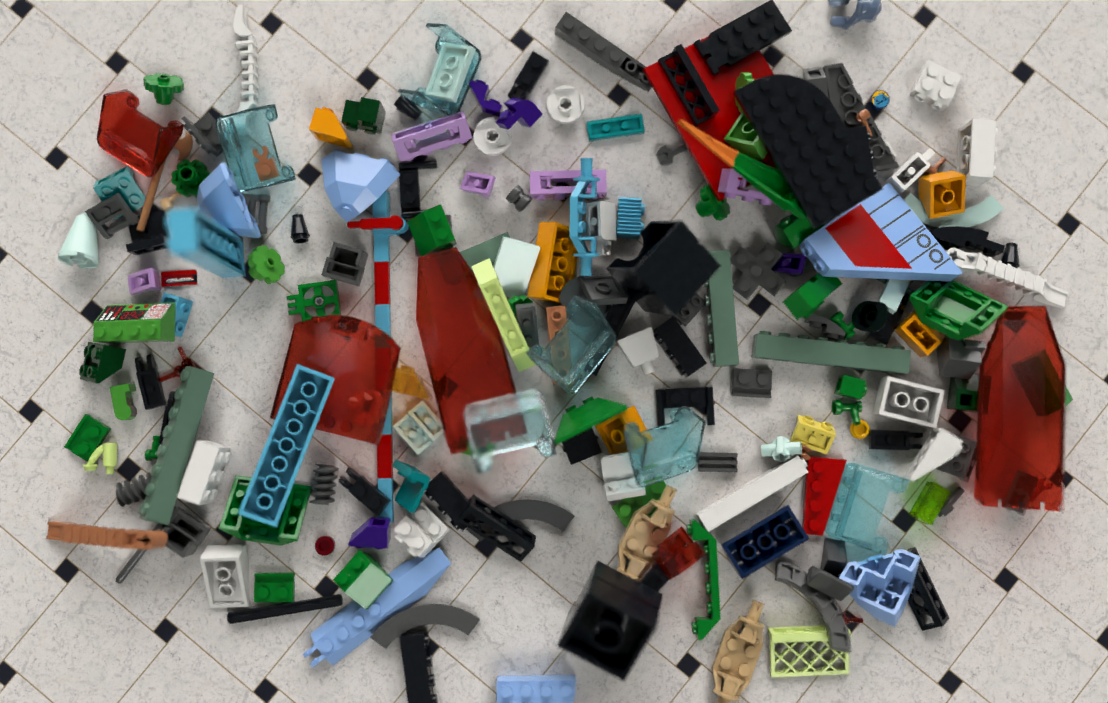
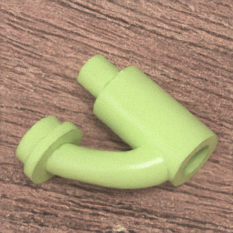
M103 443V445L97 447L87 464H83L84 471H96L98 464H95V462L103 454V466H106V474H114V466H117V443Z

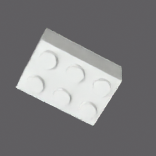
M972 119L959 129L956 172L966 175L967 186H980L995 175L994 157L997 153L995 139L998 134V128L994 120Z
M889 376L881 377L872 414L928 429L936 428L945 390Z
M209 440L197 441L177 498L198 505L212 503V500L214 501L218 494V483L222 481L225 474L223 471L225 463L227 464L230 460L231 448Z

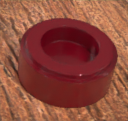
M322 536L315 542V550L320 555H329L335 549V541L330 536Z

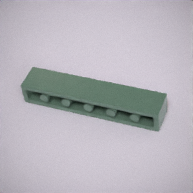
M730 250L708 251L721 265L704 284V287H707L705 306H708L709 314H706V323L710 325L708 343L712 345V352H709L710 363H713V367L739 365Z

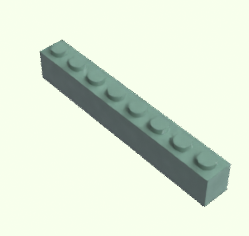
M760 331L753 338L752 358L904 375L909 374L911 351L905 350L904 346H893L892 349L885 348V344L866 346V342L856 341L855 344H847V340L836 339V342H829L828 338L817 337L816 340H812L806 335H798L797 338L790 337L788 333H779L776 336L771 335L769 331Z
M186 366L182 370L180 387L175 391L174 399L176 400L174 406L169 411L168 417L170 419L168 426H165L163 430L164 439L162 445L157 450V462L151 469L152 478L145 489L146 498L140 506L139 518L169 525L214 373Z

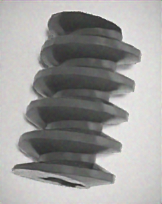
M315 464L319 468L314 469L313 472L317 473L318 476L312 477V480L316 481L317 484L311 485V487L316 489V492L310 493L311 496L315 497V500H311L309 503L329 505V503L335 501L330 495L336 494V491L331 488L337 486L332 480L338 478L333 472L338 471L339 468L333 465Z
M150 472L146 474V479L143 475H139V482L133 477L131 484L128 480H124V487L120 482L116 484V498L121 507H124L125 504L130 505L132 502H139L140 499L145 500V489L152 478Z

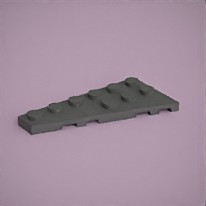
M843 63L823 66L827 80L829 100L846 128L863 126L862 123L856 120V115L866 108L860 94L856 92L853 81ZM870 116L866 121L872 133L869 146L874 155L872 161L873 169L879 172L899 168L897 161H894L890 154L891 150L884 143L881 137L882 134L874 119Z

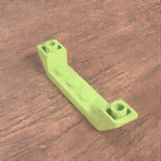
M490 258L473 265L472 269L518 371L521 372L537 365L498 280Z

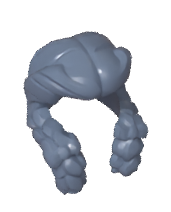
M828 0V4L830 7H838L849 4L850 0ZM857 0L856 10L851 17L831 16L830 25L843 27L844 30H848V28L863 20L865 22H873L881 12V0Z

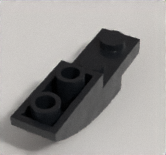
M956 226L929 231L940 245L945 246L946 250L950 248L961 249L965 245V248L968 250H979L986 256L994 257L1003 253L1005 247L999 243L987 240L989 232L980 229Z

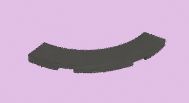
M515 500L493 507L513 521L522 519L543 521L557 527L562 532L574 518V515L567 510L540 500ZM482 525L484 531H492V527L489 525ZM466 529L478 540L482 541L484 539L471 529Z
M777 560L775 581L792 586L813 603L825 623L830 650L850 653L851 640L849 629L845 624L842 616L843 612L837 601L833 597L807 585L808 574L802 571L801 568L788 562Z
M445 604L419 605L392 616L370 638L386 649L391 642L404 632L418 626L430 624L450 626L469 636L480 618L464 609Z

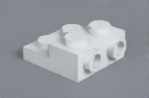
M927 60L909 95L919 102L930 104L935 110L944 111L949 106L956 92L955 89L961 76Z
M422 502L414 513H411L410 516L406 515L393 530L397 533L395 538L403 544L405 542L409 546L407 550L411 555L424 558L449 532L450 528Z

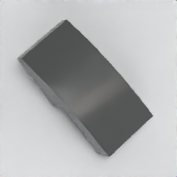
M813 313L804 320V322L810 323V327L821 328L823 326L821 334H826V338L836 340L838 337L845 336L846 332L841 327L820 315Z

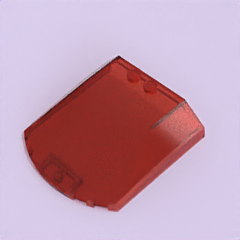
M316 316L304 322L300 321L294 324L270 419H276L295 368L299 364L335 378L315 429L379 446L401 350L400 346L380 328L351 316Z

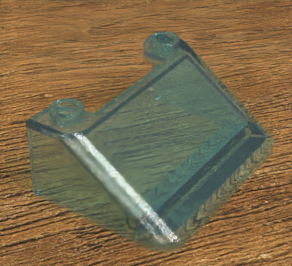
M275 104L243 110L221 116L216 120V129L228 168L232 171L236 186L240 192L296 180L294 170L290 165L281 166L269 123L274 122L278 118ZM262 146H267L269 149L268 159L274 158L280 176L260 182L254 165L259 160L253 155L252 151L257 149L258 153L262 155Z
M576 295L566 306V311L571 318L544 349L540 345H533L526 353L539 368L569 394H574L579 390L616 343V334L598 306Z
M529 390L473 403L464 410L472 458L477 473L488 471L492 467V455L532 445H537L538 452L542 456L557 455L544 398L538 390Z
M687 406L680 407L671 412V423L639 432L640 427L635 422L625 424L624 437L635 482L639 487H646L684 474L696 467L706 421Z
M856 463L845 464L826 524V534L886 555L888 542L883 536L876 534L889 491L894 493L904 492L907 489L909 480Z

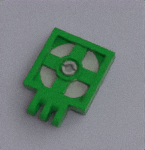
M337 280L298 285L299 294L286 296L288 301L295 300V303L287 304L288 308H296V310L288 311V314H301L302 323L342 318Z

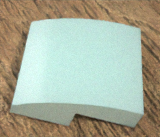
M423 400L392 426L393 430L416 456L421 454L447 430L446 426Z

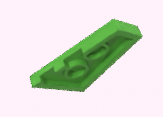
M659 474L644 484L646 495L625 498L612 506V509L626 528L636 510L649 503L651 499H660L666 483ZM655 506L648 515L652 516L657 507Z

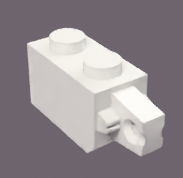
M929 148L922 155L920 152L915 153L885 183H890L898 194H901L931 166L928 160L935 152Z
M605 201L587 203V237H597L596 251L599 253V256H610L611 242L617 241L615 203Z

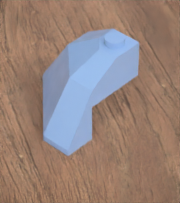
M335 149L321 160L324 189L333 208L346 223L374 203L400 176V173L388 159L380 158L378 160L369 158L368 155L344 153L343 150Z
M225 162L221 163L199 185L196 198L198 207L196 209L238 236L260 238L261 234L257 222L249 213L245 198L236 186L232 171Z
M898 549L888 555L883 556L879 554L868 557L865 561L849 562L839 579L854 586V590L850 595L859 606L876 619L895 627L912 591L920 556L903 549Z

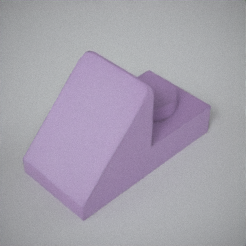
M466 171L460 189L465 192L479 194L483 198L488 199L496 177Z
M148 268L128 275L130 294L137 295L146 291H161L159 272L154 268Z

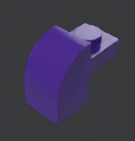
M512 98L504 103L508 110L503 111L499 115L496 124L500 128L507 130L516 121L521 126L531 127L543 114L533 102Z

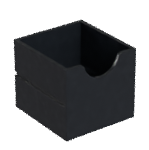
M682 220L651 221L641 231L643 248L639 256L630 261L616 258L606 269L645 312L675 316L721 265L702 244H699L700 241Z
M597 560L580 596L574 601L568 612L557 646L625 681L657 627L663 594Z

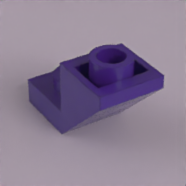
M470 80V90L482 112L499 117L503 112V107L496 100L489 99L487 101L489 86L481 80Z

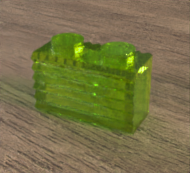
M927 481L909 515L924 524L933 525L935 518H937L939 511H941L945 504L944 501H947L946 498H949L950 491L935 482Z

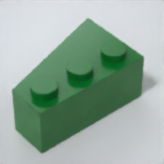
M817 273L790 294L783 303L796 320L802 316L806 319L824 303V299L842 285V282L838 277H823L820 273Z

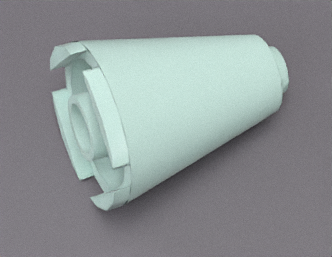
M82 213L76 216L58 253V260L69 266L75 263L80 264L79 268L91 269L96 268L99 264L97 228L86 213Z

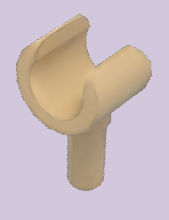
M176 192L169 198L162 199L160 205L165 212L172 210L174 206L171 202L175 201L181 194Z

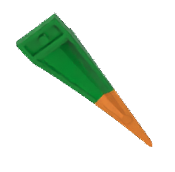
M684 120L677 122L782 210L790 211L802 221L806 219L805 214L778 169L732 149Z

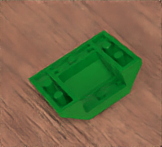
M954 280L951 282L927 281L911 294L909 298L921 323L955 340L982 334L1009 307Z
M591 396L582 401L584 405L578 408L576 405L565 409L566 414L562 417L555 438L556 445L627 410V405L602 398L594 399Z
M236 475L219 529L245 541L279 546L298 541L312 487L293 484L277 527L238 514L252 477Z

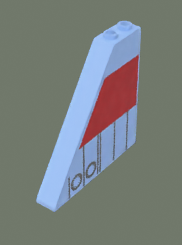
M890 183L882 187L883 190L855 205L807 237L799 245L802 253L808 257L815 270L823 277L951 282L963 273Z

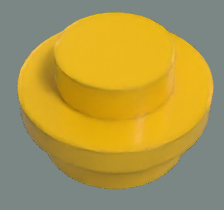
M860 420L861 424L853 425V422L850 425V433L854 438L863 439L869 434V425L864 420Z

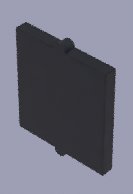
M592 427L562 442L564 446L563 451L566 452L571 465L602 453L597 441L598 436H595Z

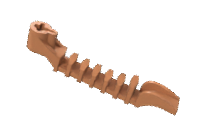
M48 521L47 523L49 528L46 539L60 540L67 543L148 550L164 548L168 541L167 534L163 530H125L123 528L116 529Z

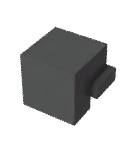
M333 242L330 255L326 258L321 275L360 287L368 255L363 250Z
M945 336L937 349L939 375L970 379L982 363L981 354L986 348L985 342L965 339V341L964 339L955 340Z
M177 507L171 516L169 525L163 530L168 537L166 547L182 558L193 555L211 528L182 508Z

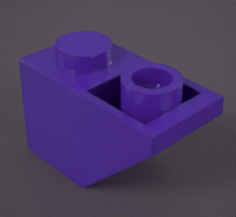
M371 517L352 533L348 546L375 549L388 548L391 539V518Z

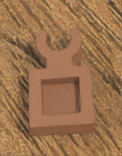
M262 146V155L258 153L257 149L252 151L253 155L259 160L254 165L260 182L280 176L274 158L268 159L269 149L267 146Z

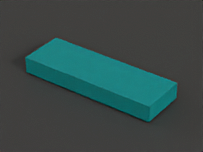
M642 114L586 122L589 142L645 133Z

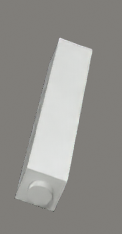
M793 455L786 462H781L697 512L696 515L705 530L709 532L808 473L806 469L808 465L803 457Z

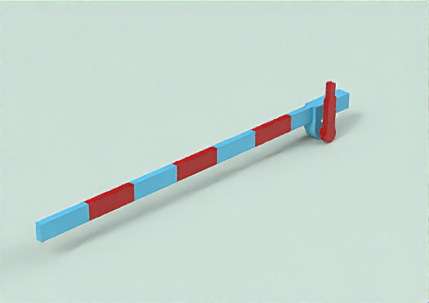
M385 191L373 203V218L347 222V227L350 229L373 230L376 391L381 392L388 403V409L384 415L385 418L377 425L378 489L391 500L378 517L391 518V522H394L389 236H400V234L405 233L408 230V222L397 215L390 217V193Z

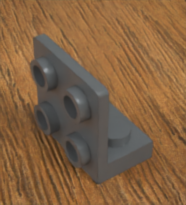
M209 112L195 124L185 116L181 118L186 123L183 127L189 134L195 137L197 144L208 154L212 152L217 157L234 143Z
M954 435L963 441L961 452L958 456L954 455L952 459L935 469L957 476L960 480L968 482L981 446L978 442Z

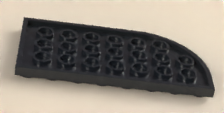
M769 75L758 78L734 91V97L813 230L883 190L833 104L812 83L791 75Z

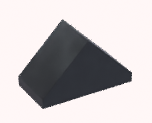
M825 538L820 570L839 579L847 564L845 541Z

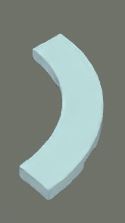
M912 193L903 199L924 225L935 229L956 226L973 227L988 221L1004 209L990 195L979 204L966 208L963 213L930 219L925 212L922 202Z

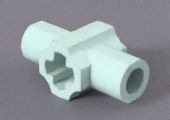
M784 436L776 437L772 444H761L762 457L773 456L774 460L786 462L790 459V455L802 454L801 441L790 442V439Z

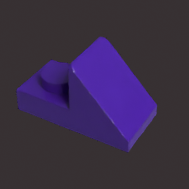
M782 253L783 256L772 269L775 273H785L791 277L802 275L806 256L803 254Z

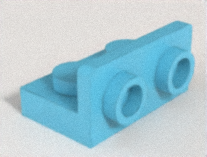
M163 293L160 303H176L175 336L182 337L193 301Z

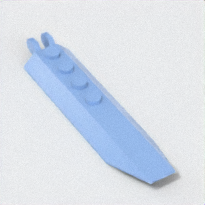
M437 548L430 551L424 558L418 556L402 563L389 573L393 582L367 610L353 601L313 631L310 635L315 645L303 653L304 657L310 656L313 651L318 649L322 655L311 661L310 665L312 667L324 658L332 665L336 664L370 638L385 621L406 610L426 595L451 562L443 551Z

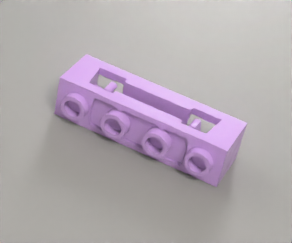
M464 111L391 134L400 162L411 161L416 156L429 155L435 150L447 149L453 144H462L472 138Z
M722 169L718 192L725 193L724 197L736 199V196H741L742 201L753 202L755 199L759 200V204L768 206L774 203L762 192L749 189L737 190V187L745 188V183L748 181L734 169Z
M581 170L530 171L531 198H534L536 201H544L546 198L564 200L565 197H570L576 186H559L550 189V180H553V183L575 182L573 178L581 176ZM592 170V176L600 178V181L597 182V198L591 199H602L607 193L606 170ZM589 183L586 194H591V183Z

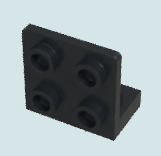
M165 211L150 213L144 232L136 230L138 223L129 225L132 243L126 244L127 252L137 256L168 248L167 239L170 238L166 226L167 215Z

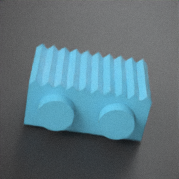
M619 197L617 238L639 239L641 231L644 229V223H641V215L644 216L645 204H642V199Z

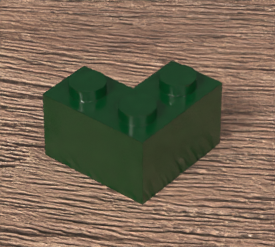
M361 97L360 102L346 100L341 122L350 131H357L359 129L371 135H376V133L382 134L386 111L379 100Z

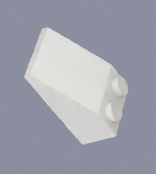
M933 428L903 477L915 481L952 459L954 455L958 456L963 448L961 446L963 441L942 428Z
M246 544L207 545L200 557L210 608L249 607V559Z

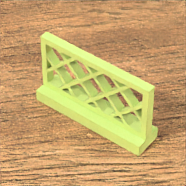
M825 625L768 627L771 677L849 674V653L832 650L835 655L829 661L822 657L829 649V642H826L829 639ZM817 641H822L826 645L818 653L812 646ZM797 642H803L806 645L800 653L792 648ZM775 643H784L787 646L780 654L775 651ZM811 649L816 656L810 662H807L802 656ZM789 650L797 655L790 663L783 658ZM840 657L844 661V668L835 669L832 664ZM819 658L826 663L822 669H815L812 666ZM799 659L807 664L802 670H796L793 667ZM780 660L787 665L782 671H775V665Z

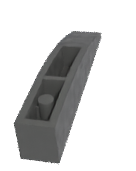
M565 12L555 26L556 36L617 76L647 92L650 91L652 86L643 72L646 66L571 14Z

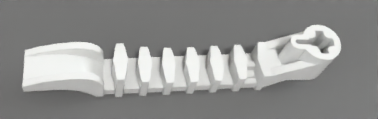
M243 4L237 6L233 28L239 38L243 40L236 41L237 49L246 50L239 52L242 60H248L241 61L242 68L248 70L242 71L243 79L248 80L242 82V88L249 91L241 92L242 98L246 102H240L237 113L228 114L227 129L231 137L250 135V117L256 109H259L257 99H259L257 89H259L257 79H259L257 74L258 45L256 37L248 29L247 10L244 9Z
M957 248L946 250V253L961 271L971 273L977 270L979 276L987 274L989 280L997 278L998 283L1006 281L1008 287L1015 285V290H1022L1025 296L1035 292L1033 298L1038 302L1059 308H1064L1066 305L1065 300L1068 291L1051 285L1047 279L1040 278L1039 275H1033L1029 271H1022L1019 267L1014 268L1011 264H1004L1000 260H993L992 257L983 256L982 253H969Z

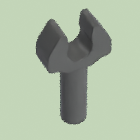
M685 143L672 149L662 146L656 156L666 154L668 158L661 161L660 165L669 166L673 163L675 155L688 148Z
M958 487L945 502L936 507L934 512L939 517L948 515L954 509V503L965 492L964 489Z

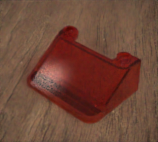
M127 89L104 94L97 132L98 145L146 177L155 176L181 137L184 124L177 120L169 122L167 127L156 123L136 110L139 106V99Z

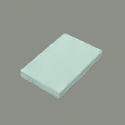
M444 42L425 95L429 98L456 103L476 49L472 46Z
M503 236L493 267L506 297H520L525 294L540 247Z

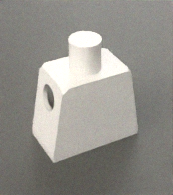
M652 327L616 342L632 368L641 365L645 375L655 371L651 360L658 358L659 355Z

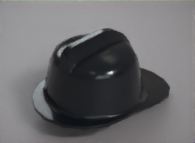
M864 301L854 309L852 323L856 329L861 331L878 332L887 323L889 317L888 307L882 302Z

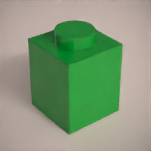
M840 375L834 394L860 400L867 392L866 380Z

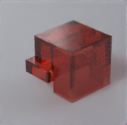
M681 526L656 546L658 549L651 555L671 580L693 566L706 553L697 541L693 543Z

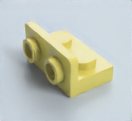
M798 415L797 424L791 435L790 442L801 441V445H806L809 449L827 455L836 436L835 428L828 422L821 423L815 421L810 416Z

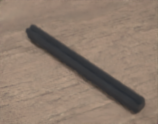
M341 594L229 612L227 613V622L234 624L342 606L343 597Z

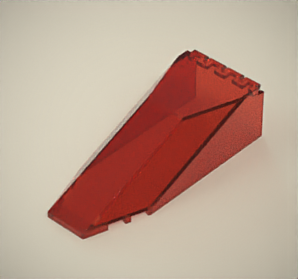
M456 247L418 257L416 322L450 453L457 454L468 451V442H470L472 449L487 445L486 437L490 438L491 444L506 440L505 432L507 431L510 438L528 433L502 336L475 274Z
M1009 306L997 319L991 339L987 343L982 363L979 366L974 500L978 505L987 507H998V500H1002V508L1019 509L1020 501L1023 502V509L1040 510L1041 503H1045L1044 511H1064L1066 363L1046 306Z

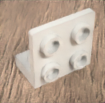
M638 450L600 457L607 501L646 495Z

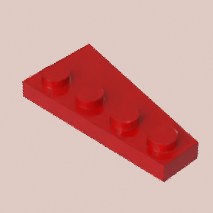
M811 457L809 460H806L808 473L805 476L802 524L806 534L823 536L847 460Z

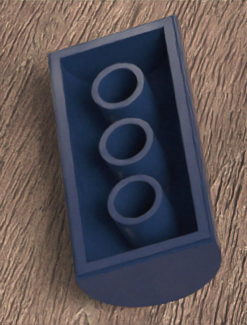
M789 505L721 544V547L736 573L743 579L809 540V537Z

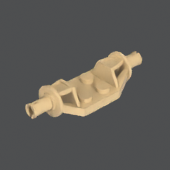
M666 485L659 500L651 499L649 503L634 512L618 544L619 566L617 570L640 582L643 574L652 566L671 529L672 514H675V510L671 508L670 504L678 491L677 489ZM655 506L658 507L652 516L648 515ZM628 557L630 561L628 567L626 568L625 565Z
M752 600L748 616L739 615L738 620L724 631L712 665L715 686L713 692L719 696L717 703L738 702L740 694L750 683L763 646V629L765 625L761 624L758 620L765 604ZM744 622H745L746 625L744 626L742 632H741V633H738V631L740 630V628L742 627V625H743ZM722 677L725 678L723 689H721Z

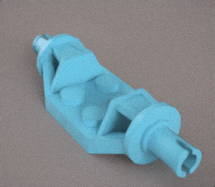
M580 158L581 176L573 178V181L578 183L570 196V238L578 253H573V256L580 258V276H592V258L599 256V253H596L597 237H583V233H586V222H583V214H586L587 205L586 202H583V199L597 198V182L600 181V178L592 176L593 158ZM589 183H591V194H586ZM584 240H591V251H588Z

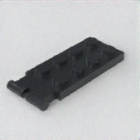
M770 0L711 32L708 36L709 38L701 42L699 39L693 44L702 58L708 55L709 58L705 60V63L713 76H715L723 66L727 65L729 68L787 36L792 32V29L774 1Z

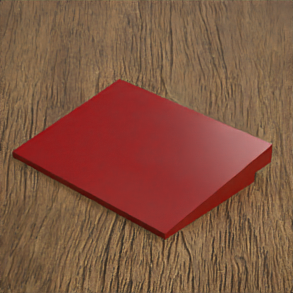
M707 36V37L701 39V42L705 41V40L708 39L709 37ZM694 44L684 49L719 108V112L712 119L695 127L658 62L644 68L643 72L717 201L720 202L727 198L724 197L725 193L718 192L722 169L733 168L677 122L684 120L710 137L738 151L724 140L741 114L738 111L733 95L734 91H736L737 77L740 76V73L749 72L752 74V79L756 80L774 74L762 53L758 51L729 68L727 65L719 69L720 72L713 76L705 63V60L709 58L708 55L702 58ZM673 58L665 62L668 68L675 70L676 63ZM676 75V83L685 86L686 81L684 77ZM686 92V100L694 103L695 96L693 93ZM695 108L694 114L698 120L706 116L703 110ZM768 153L763 160L755 159L777 169ZM746 182L745 188L751 186L752 184L750 182Z

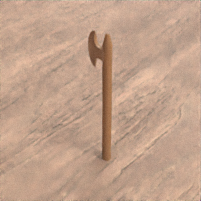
M171 123L166 130L136 230L140 232L145 230L169 148L179 150L178 160L185 159L192 149L193 138L188 131L183 139L173 138L174 123Z

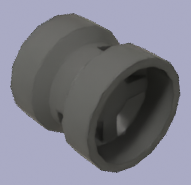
M518 185L507 195L506 200L509 203H513L515 209L521 212L530 204L532 198L526 195Z

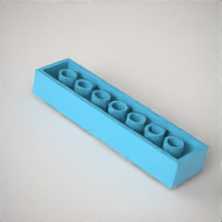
M196 208L168 210L166 226L169 230L170 238L167 239V246L172 254L222 278L246 276L244 245L241 237Z
M297 364L238 514L277 527L333 385L334 377Z

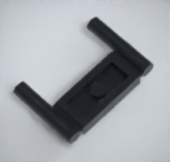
M437 161L399 163L400 200L403 219L414 218L422 211H425L421 210L418 169L437 168Z
M713 387L657 389L658 428H665L664 408L706 406L707 425H715Z

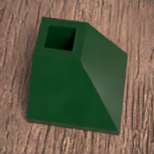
M88 342L84 349V363L79 369L80 379L99 384L122 368L126 349Z
M973 374L970 379L950 377L947 409L986 414L990 376Z

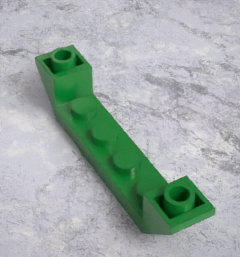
M689 519L690 524H687V536H690V539L693 541L706 540V543H703V553L707 555V563H704L705 575L708 574V582H705L706 594H709V602H706V611L710 616L695 617V622H692V634H696V638L702 640L721 619L717 541L696 520Z

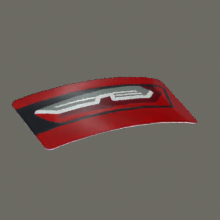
M197 270L161 272V286L197 285Z

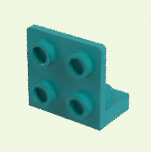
M130 165L96 181L93 186L101 201L119 193L132 212L143 207L146 199L132 177L134 171ZM122 214V215H120V216L114 218V220H117V219L123 217L124 215Z
M395 459L392 466L398 470L397 474L405 477L395 497V501L409 512L414 513L420 505L422 495L428 488L431 478L414 466Z

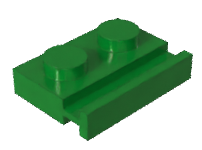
M85 414L64 448L71 450L72 453L88 462L94 450L103 443L111 428Z
M254 573V602L295 601V573Z

